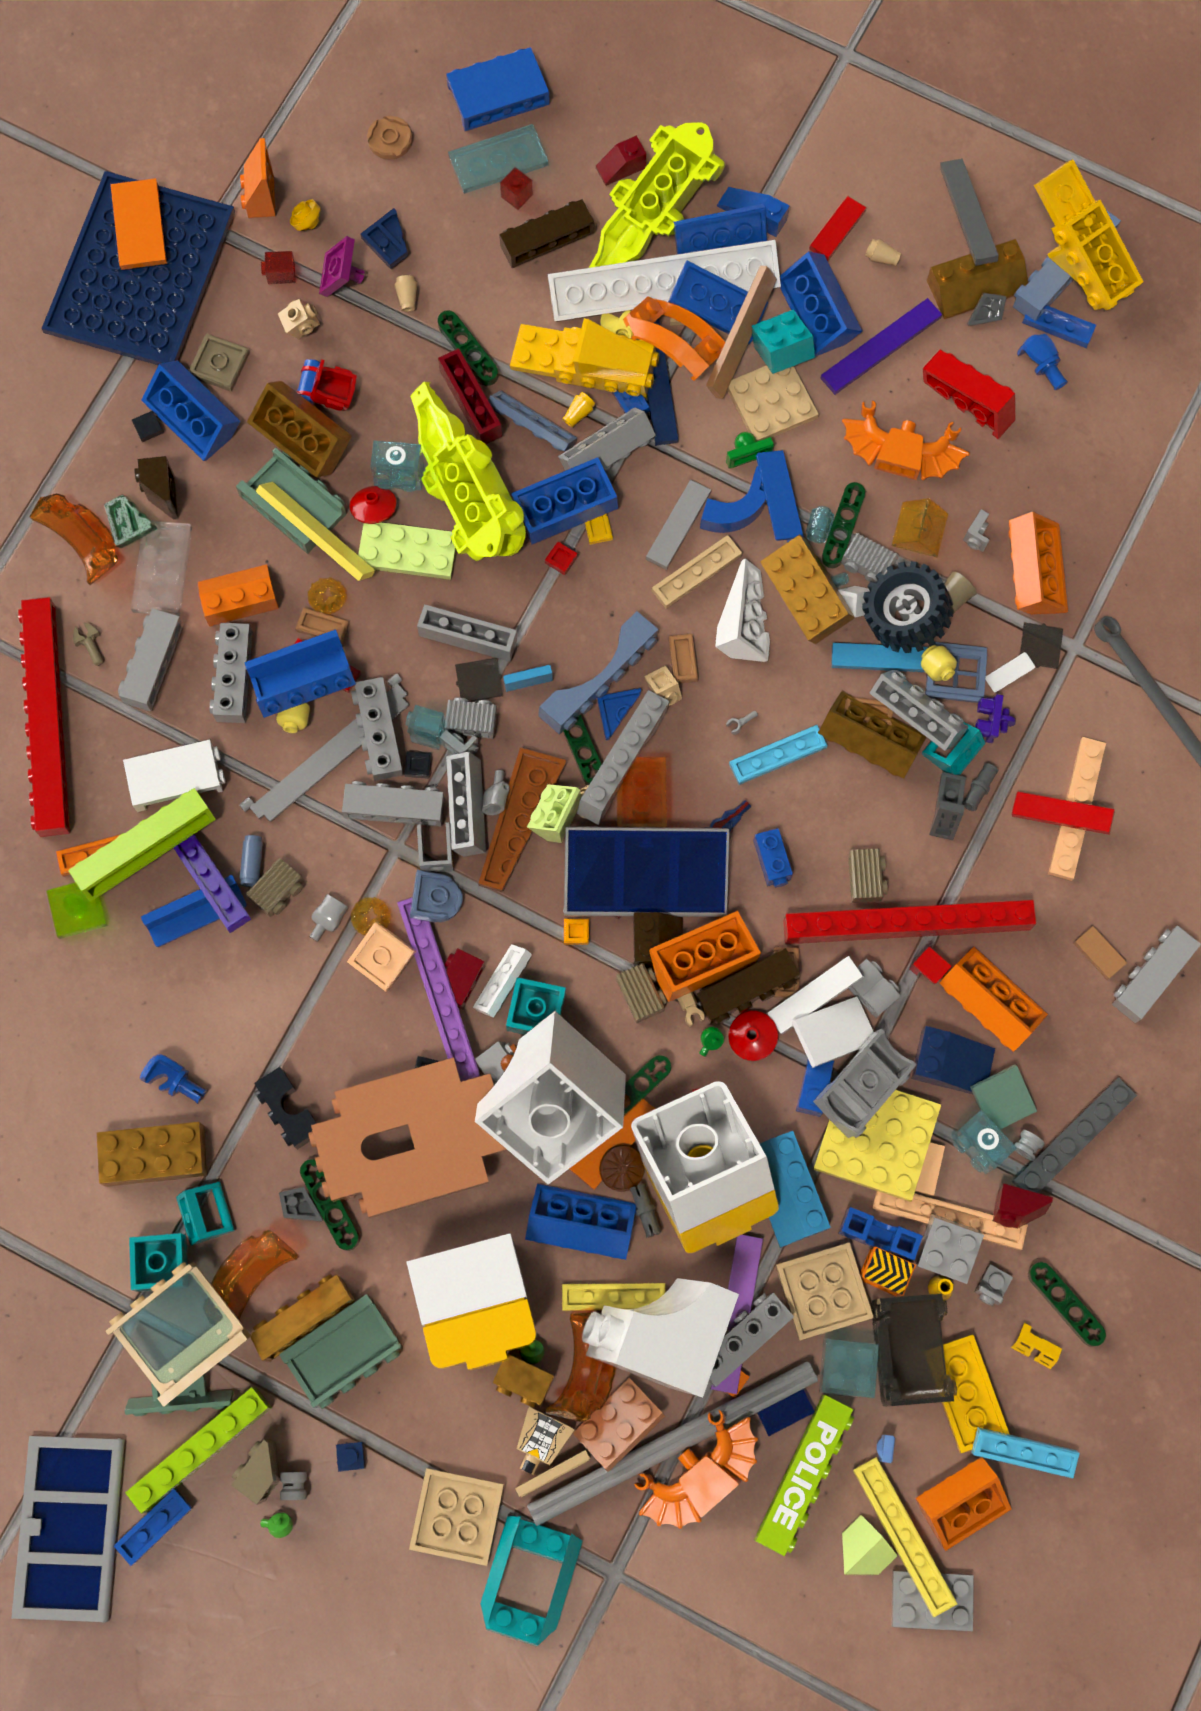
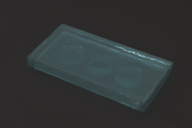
M533 124L448 152L449 159L464 194L548 166V159Z

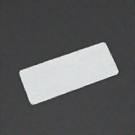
M1024 652L987 675L985 680L991 689L997 692L1034 669L1035 665Z

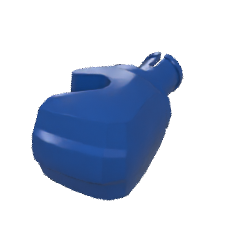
M1046 334L1032 335L1026 339L1017 352L1018 357L1027 353L1033 361L1039 364L1035 369V373L1037 375L1045 374L1055 391L1065 386L1068 381L1057 367L1061 359L1050 337Z
M163 1054L153 1056L142 1070L139 1078L141 1081L151 1084L159 1078L167 1077L168 1081L159 1086L160 1091L169 1090L168 1094L172 1097L180 1092L197 1104L200 1103L202 1100L201 1096L204 1097L207 1091L188 1080L189 1071L185 1067Z

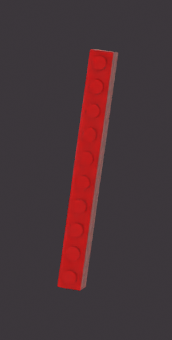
M50 597L21 600L22 609H18V617L20 623L23 624V631L19 633L21 645L24 646V654H21V664L23 669H25L26 677H22V685L24 691H27V699L24 700V711L28 714L25 732L30 740V745L26 747L28 760H31V769H28V779L32 783L33 792L29 793V801L31 807H34V815L30 819L31 827L40 837L70 834L56 606Z
M1034 900L791 913L785 915L783 924L785 944L1030 931L1036 925Z

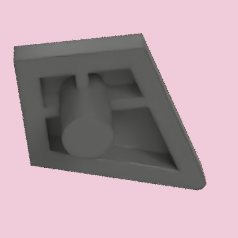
M983 293L967 325L971 326L1002 320L1006 296Z
M305 1187L279 1192L284 1218L323 1221Z

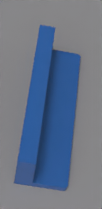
M783 450L757 453L756 459L775 539L777 541L787 540L788 543L799 534L804 537Z
M233 875L224 878L243 908L247 907ZM201 889L141 916L156 947L163 946L220 919Z

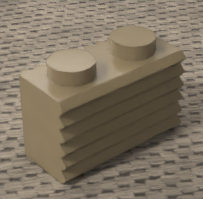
M880 849L850 850L848 864L851 902H881L884 897L883 895H887V881L882 880V871H885L886 866L885 856H880Z
M279 858L246 895L269 917H272L274 913L278 915L283 911L286 906L285 902L291 895L294 897L301 891L304 881L300 874Z
M641 963L616 975L617 983L636 1024L664 1012L663 1005L666 1004V999L661 990L656 991L653 984L656 978L650 967L646 969L644 963Z

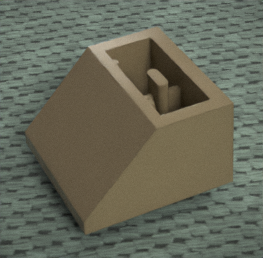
M271 1439L261 1442L257 1441L248 1453L251 1458L247 1464H241L232 1476L235 1480L231 1486L255 1504L264 1503L280 1481L276 1445Z

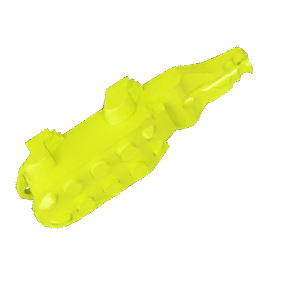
M702 122L684 123L677 128L670 125L665 127L659 126L650 138L651 148L656 153L636 181L632 179L620 180L609 194L612 202L615 203L614 205L618 209L601 230L598 252L589 268L638 260L647 250L653 234H660L661 236L664 234L667 236L675 234L673 222L684 220L680 212L705 180L707 182L710 180L716 181L725 168V162L714 154L713 139L706 124ZM702 129L704 130V133L702 135L697 134V131Z
M423 382L410 396L418 419V442L429 464L425 467L426 470L423 472L424 476L421 480L428 494L446 502L456 522L454 530H452L453 535L450 538L459 554L466 553L475 561H479L484 557L512 556L518 553L523 546L526 535L523 522L524 513L520 505L512 500L499 472L491 461V450L485 443L475 439L472 435H465L463 423L457 416L447 410L440 397L431 389L429 385L431 382Z

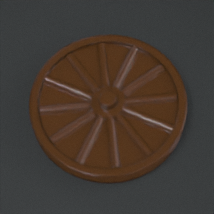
M625 1145L609 1149L603 1155L599 1166L600 1176L604 1184L619 1192L629 1191L630 1188L636 1187L641 1182L645 1170L640 1153L634 1148Z

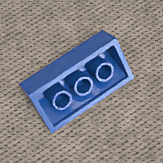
M808 251L780 275V289L790 309H794L813 335L815 356L846 345L862 332L824 254Z
M178 360L158 365L141 399L203 461L208 460L231 440L241 422Z
M599 457L511 493L513 501L517 502L523 510L525 532L531 545L618 509L617 495Z
M537 1184L528 1218L525 1240L626 1260L636 1204Z

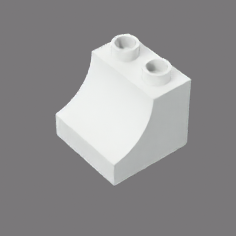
M554 1011L518 1040L516 1051L507 1069L494 1087L477 1104L475 1122L544 1182L550 1184L623 1128L626 1074Z
M677 1278L663 1296L646 1306L635 1309H620L604 1305L601 1314L592 1312L585 1324L582 1341L590 1344L586 1356L665 1387L703 1398L739 1294L710 1282Z

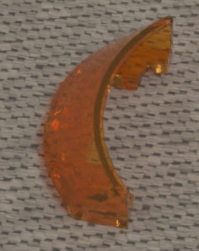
M58 493L40 497L29 517L33 521L56 532L73 547L84 564L87 574L86 582L89 585L93 584L117 563L118 556L114 550L117 545L112 533L99 517L82 504H71L64 495Z
M270 1230L263 1231L261 1236L257 1238L254 1236L248 1237L232 1251L219 1267L211 1284L240 1320L247 1302L260 1283L278 1267L287 1262L297 1260L299 1255L274 1232ZM208 1297L204 1302L203 1309L210 1323L216 1325L223 1319V1315Z
M592 1312L570 1315L574 1339L572 1370L562 1394L551 1406L547 1407V1414L585 1422L591 1419V1414L595 1410H601L609 1397L616 1367L586 1356L590 1344L582 1341L585 1324Z

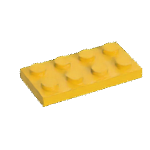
M974 1335L923 1351L959 1453L972 1450L978 1427L1009 1434Z

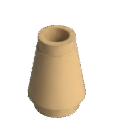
M873 238L865 254L866 257L870 258V261L892 264L894 266L897 265L901 255L900 252H897V250L882 240H875Z
M399 276L396 278L394 286L401 311H414L417 282L414 276Z

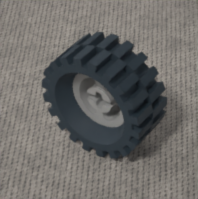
M911 561L910 567H907L905 562H900L897 569H894L892 565L887 567L888 573L885 575L879 572L875 576L878 580L876 583L870 581L867 586L870 593L864 592L863 599L866 603L862 604V609L865 613L864 617L875 637L884 647L888 648L890 646L892 651L898 653L900 647H902L904 653H911V648L915 647L917 652L924 650L923 644L928 643L931 647L935 644L933 638L938 636L941 639L945 635L942 628L946 627L949 629L951 625L949 617H953L954 611L951 607L953 602L942 579L934 569L931 571L926 564H923L920 568L918 562ZM916 600H921L924 602V608L922 611ZM897 610L903 621L895 619V612Z

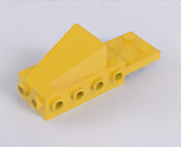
M1072 159L1034 185L1055 225L1051 230L1055 241L1059 244L1058 247L1047 255L1082 286L1087 295L1088 303L1094 310L1104 308L1106 311L1118 304L1117 301L1134 293V289L1144 281L1101 199L1094 200L1075 161Z
M585 318L582 328L564 327V331L521 324L510 368L515 371L554 377L557 382L600 389L608 392H616L618 390V392L624 393L625 391L631 396H639L641 394L644 398H647L648 389L652 388L654 374L652 373L654 367L658 365L659 353L656 352V347L643 340L633 341L627 336L617 335Z

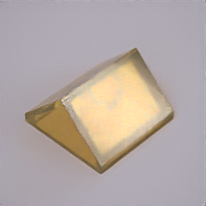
M930 498L903 502L891 546L937 558L948 513Z

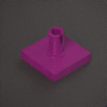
M346 236L325 253L319 290L320 295L328 297L349 280L357 284L362 282L364 278L362 274L365 271L351 265L355 239Z

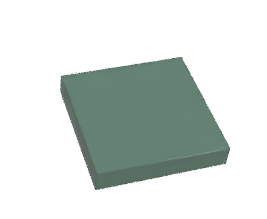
M1016 1065L970 1086L988 1128L995 1132L1037 1112Z

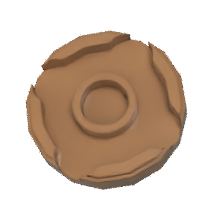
M384 116V119L375 120L367 133V140L371 151L376 156L389 160L405 155L412 144V133L406 121L396 116Z

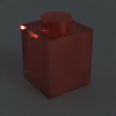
M514 167L500 182L501 198L519 210L533 195L532 180Z
M292 251L265 252V261H261L262 276L266 275L268 284L296 283L295 260Z

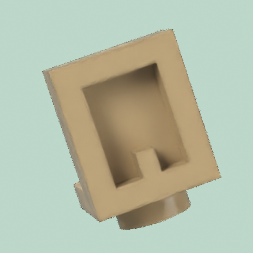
M666 666L644 676L647 685L653 693L670 701L668 706L682 699L678 682Z

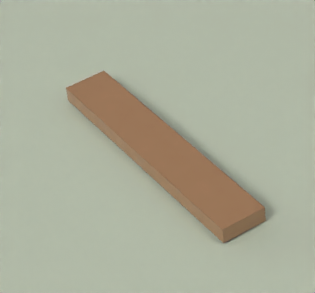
M760 265L706 384L707 388L716 398H724L752 336L751 326L757 324L777 280L767 266Z

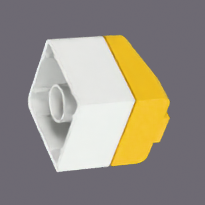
M713 1082L637 1117L632 1122L631 1128L645 1171L687 1253H694L713 1243H716L717 1246L752 1230V1225L773 1216L778 1211L779 1206L767 1157L729 1089L723 1082Z
M511 1234L407 1261L421 1323L424 1326L423 1332L430 1360L435 1367L446 1369L466 1363L468 1370H475L509 1360L507 1351L534 1343L536 1339L535 1324Z

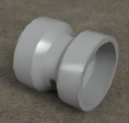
M307 1472L280 1473V1481L283 1483V1489L280 1491V1500L307 1499V1491L304 1489Z

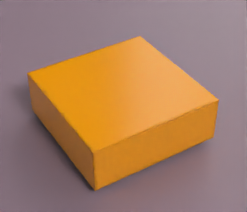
M564 919V945H589V919Z

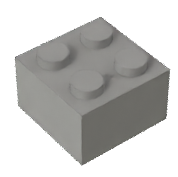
M932 1213L915 1263L918 1267L967 1284L984 1234L980 1230Z

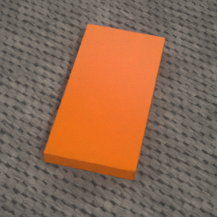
M157 179L111 184L119 266L121 270L167 264Z
M625 1095L624 1108H627L631 1102L630 1098ZM643 1099L624 1117L622 1129L569 1168V1170L595 1190L602 1182L599 1166L603 1155L615 1146L625 1145L631 1147L636 1141L631 1128L632 1122L637 1117L655 1110V1108Z

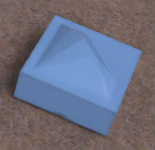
M881 1435L877 1443V1453L880 1462L891 1463L893 1461L894 1436Z

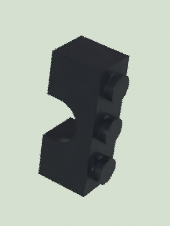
M278 1067L254 1083L258 1089L254 1093L261 1104L267 1103L271 1109L267 1114L274 1125L280 1124L285 1131L281 1133V1136L288 1147L293 1144L298 1150L310 1142L308 1133L313 1132L311 1125L317 1124L308 1109L296 1115H290L285 1112V1100L296 1090L283 1069Z

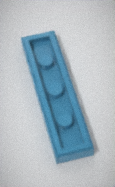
M832 643L831 668L925 672L921 667V656L928 647H923L924 650L917 652L915 647H912L911 653H904L902 647H900L898 653L892 651L890 646L886 648L883 645Z

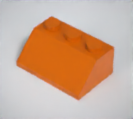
M267 564L198 582L199 596L209 627L279 609Z
M983 1457L969 1463L960 1471L947 1477L944 1481L926 1490L916 1498L923 1516L945 1551L1012 1510L998 1476Z

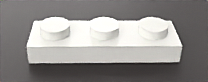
M511 944L473 1008L480 1013L494 1018L506 996L514 987L516 978L519 977L522 970L526 967L532 954L524 948Z

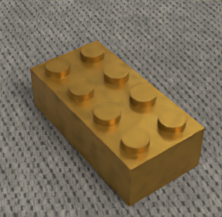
M283 381L266 384L247 420L248 424L317 478L332 474L352 438V435Z
M800 534L760 561L808 641L817 644L855 618L811 545Z
M200 1122L97 1132L99 1184L105 1187L207 1176L204 1125Z

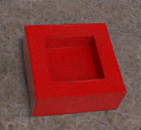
M557 541L546 557L545 564L565 575L578 557V553Z

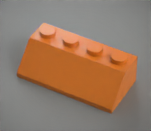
M1035 512L1009 520V538L1011 540V559L1014 569L1013 581L1015 583V603L1017 609L1031 615L1067 613L1068 604L1059 523Z
M738 911L649 950L657 982L668 1002L756 964L761 955Z
M975 947L939 982L944 987L946 993L957 999L967 1012L972 1013L984 1028L990 1030L1005 1047L1010 1048L1013 1052L1048 1015Z

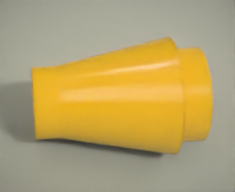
M581 392L574 397L562 419L573 428L575 424L593 411V407L596 404L588 395Z
M938 1275L930 1280L928 1292L934 1300L946 1301L953 1294V1284L946 1276ZM941 1283L947 1285L945 1292L940 1288Z

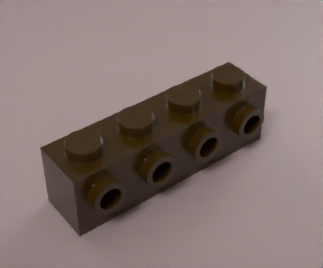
M583 199L576 202L571 201L560 209L550 210L541 217L529 219L520 226L504 230L503 233L499 234L500 247L511 268H514L593 234L594 220Z
M785 948L697 993V999L710 1024L716 1022L718 1025L731 1018L729 1014L737 1010L739 1013H742L752 1008V1003L756 1000L766 1001L775 996L774 991L782 987L784 990L795 986L800 974Z

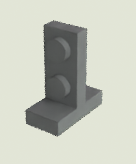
M942 772L935 815L929 835L949 840L954 839L964 814L965 805H962L966 777Z

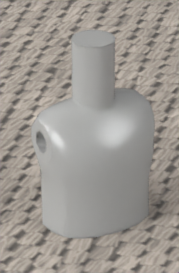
M502 770L495 771L493 785L484 792L482 812L487 815H497L505 809L509 785L503 781L505 773Z
M327 894L312 914V920L317 925L309 937L318 942L325 930L336 931L348 907Z

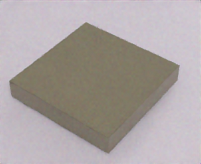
M206 334L189 372L200 381L232 392L250 351L246 347Z

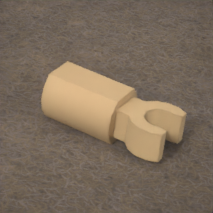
M693 992L677 998L682 1010L687 1013L685 1021L689 1027L693 1025L690 1017L694 1014L699 1016L701 1022L705 1020L704 1013L696 1007L698 1003Z

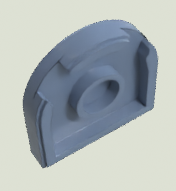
M417 870L409 918L431 922H445L452 919L462 905L463 895L461 889L449 876Z

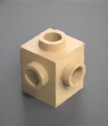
M301 299L292 301L288 307L278 313L285 332L297 339L311 333L320 324L316 317L318 314L316 308L311 303Z

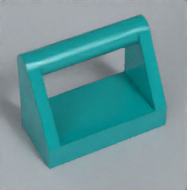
M965 722L963 723L968 728L964 733V737L946 758L934 753L939 746L933 741L922 751L924 757L945 773L960 776L986 744L980 730Z
M221 1182L185 1190L176 1197L190 1246L235 1231ZM212 1191L223 1228L207 1232L196 1196Z

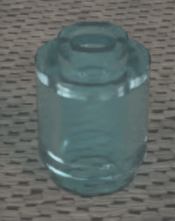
M818 506L812 509L806 529L808 540L814 543H824L829 537L834 520V514L829 508Z

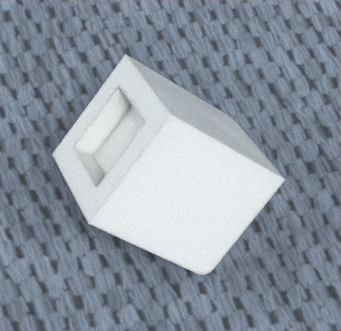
M859 586L838 589L855 617L864 616L862 604L866 602L863 596L864 592L870 593V590Z

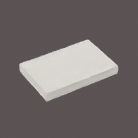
M857 996L792 1021V1025L812 1068L858 1051L871 1034L874 1033Z

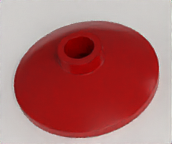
M370 486L355 493L351 498L349 507L352 516L359 522L376 524L387 520L393 515L397 502L395 495L389 489L381 486Z
M744 1012L735 1018L729 1028V1044L735 1054L742 1059L748 1061L762 1060L768 1057L776 1048L778 1043L777 1026L768 1015L762 1012ZM753 1030L757 1035L755 1039L750 1040L748 1033Z

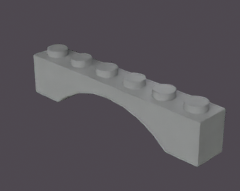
M649 690L647 691L581 797L577 814L599 825L635 759L664 719L670 701Z

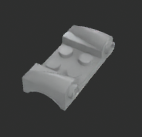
M882 1029L871 1034L858 1049L859 1052L813 1101L847 1138L852 1136L857 1138L865 1131V1125L896 1088L909 1079V1073L916 1066L914 1061L907 1059L892 1047Z

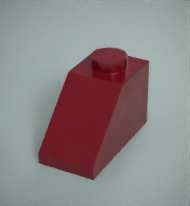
M637 135L616 144L596 165V170L605 186L646 168L647 153Z
M457 948L455 954L451 953L445 966L448 967L446 971L458 1008L463 1010L485 968V962Z
M1003 1183L996 1197L993 1222L1000 1223L1004 1227L1018 1229L1045 1215L1053 1202V1197Z

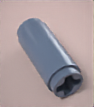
M247 835L243 841L240 885L245 887H253L260 879L263 847L262 837Z

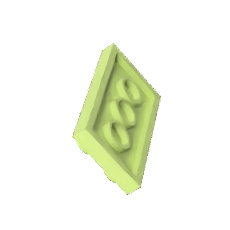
M382 522L376 524L364 523L358 556L374 570L451 580L456 548L450 538L453 535L451 531Z

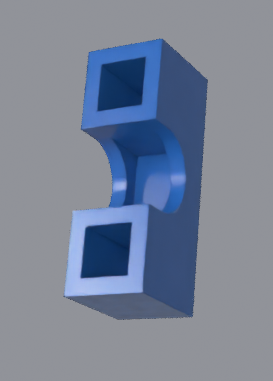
M852 1207L846 1210L838 1232L842 1236L873 1248L878 1247L909 1262L915 1260L923 1238L922 1235L900 1226L894 1227L874 1219V1216Z

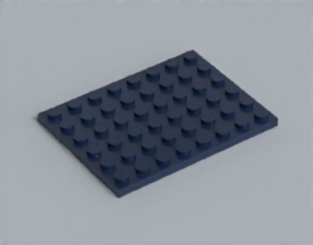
M104 171L41 329L45 334L155 365L177 361L235 213L234 206L158 186L167 264L121 270L119 266L111 184L139 180Z

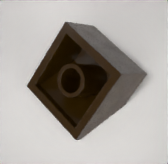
M167 457L138 459V468L134 469L136 482L139 483L140 491L145 492L148 501L173 520L178 519L175 475Z
M634 912V967L641 963H644L645 967H653L649 950L683 935L682 917L660 912Z

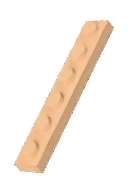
M1085 737L1081 738L1067 793V801L1092 805L1106 743ZM1065 826L1059 827L1048 875L1070 881L1074 879L1085 830Z

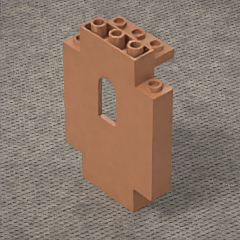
M453 1057L335 1091L336 1098L332 1099L335 1114L340 1113L341 1117L311 1125L313 1132L308 1133L312 1148L317 1147L319 1157H316L315 1161L319 1173L324 1172L326 1182H322L325 1197H330L331 1201L335 1202L342 1199L349 1200L355 1198V1195L362 1194L363 1198L359 1199L362 1214L367 1213L368 1217L372 1218L488 1184L489 1181L482 1158L508 1151L475 1122L477 1104L494 1087L491 1074L461 1082ZM401 1126H409L415 1149L379 1160H369L362 1154L361 1145L366 1137Z

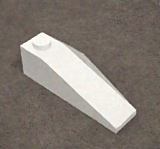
M747 559L741 561L717 627L715 647L730 658L765 662L768 661L770 637L769 633L765 632L764 620H767V615L761 606V599L764 597L761 570Z

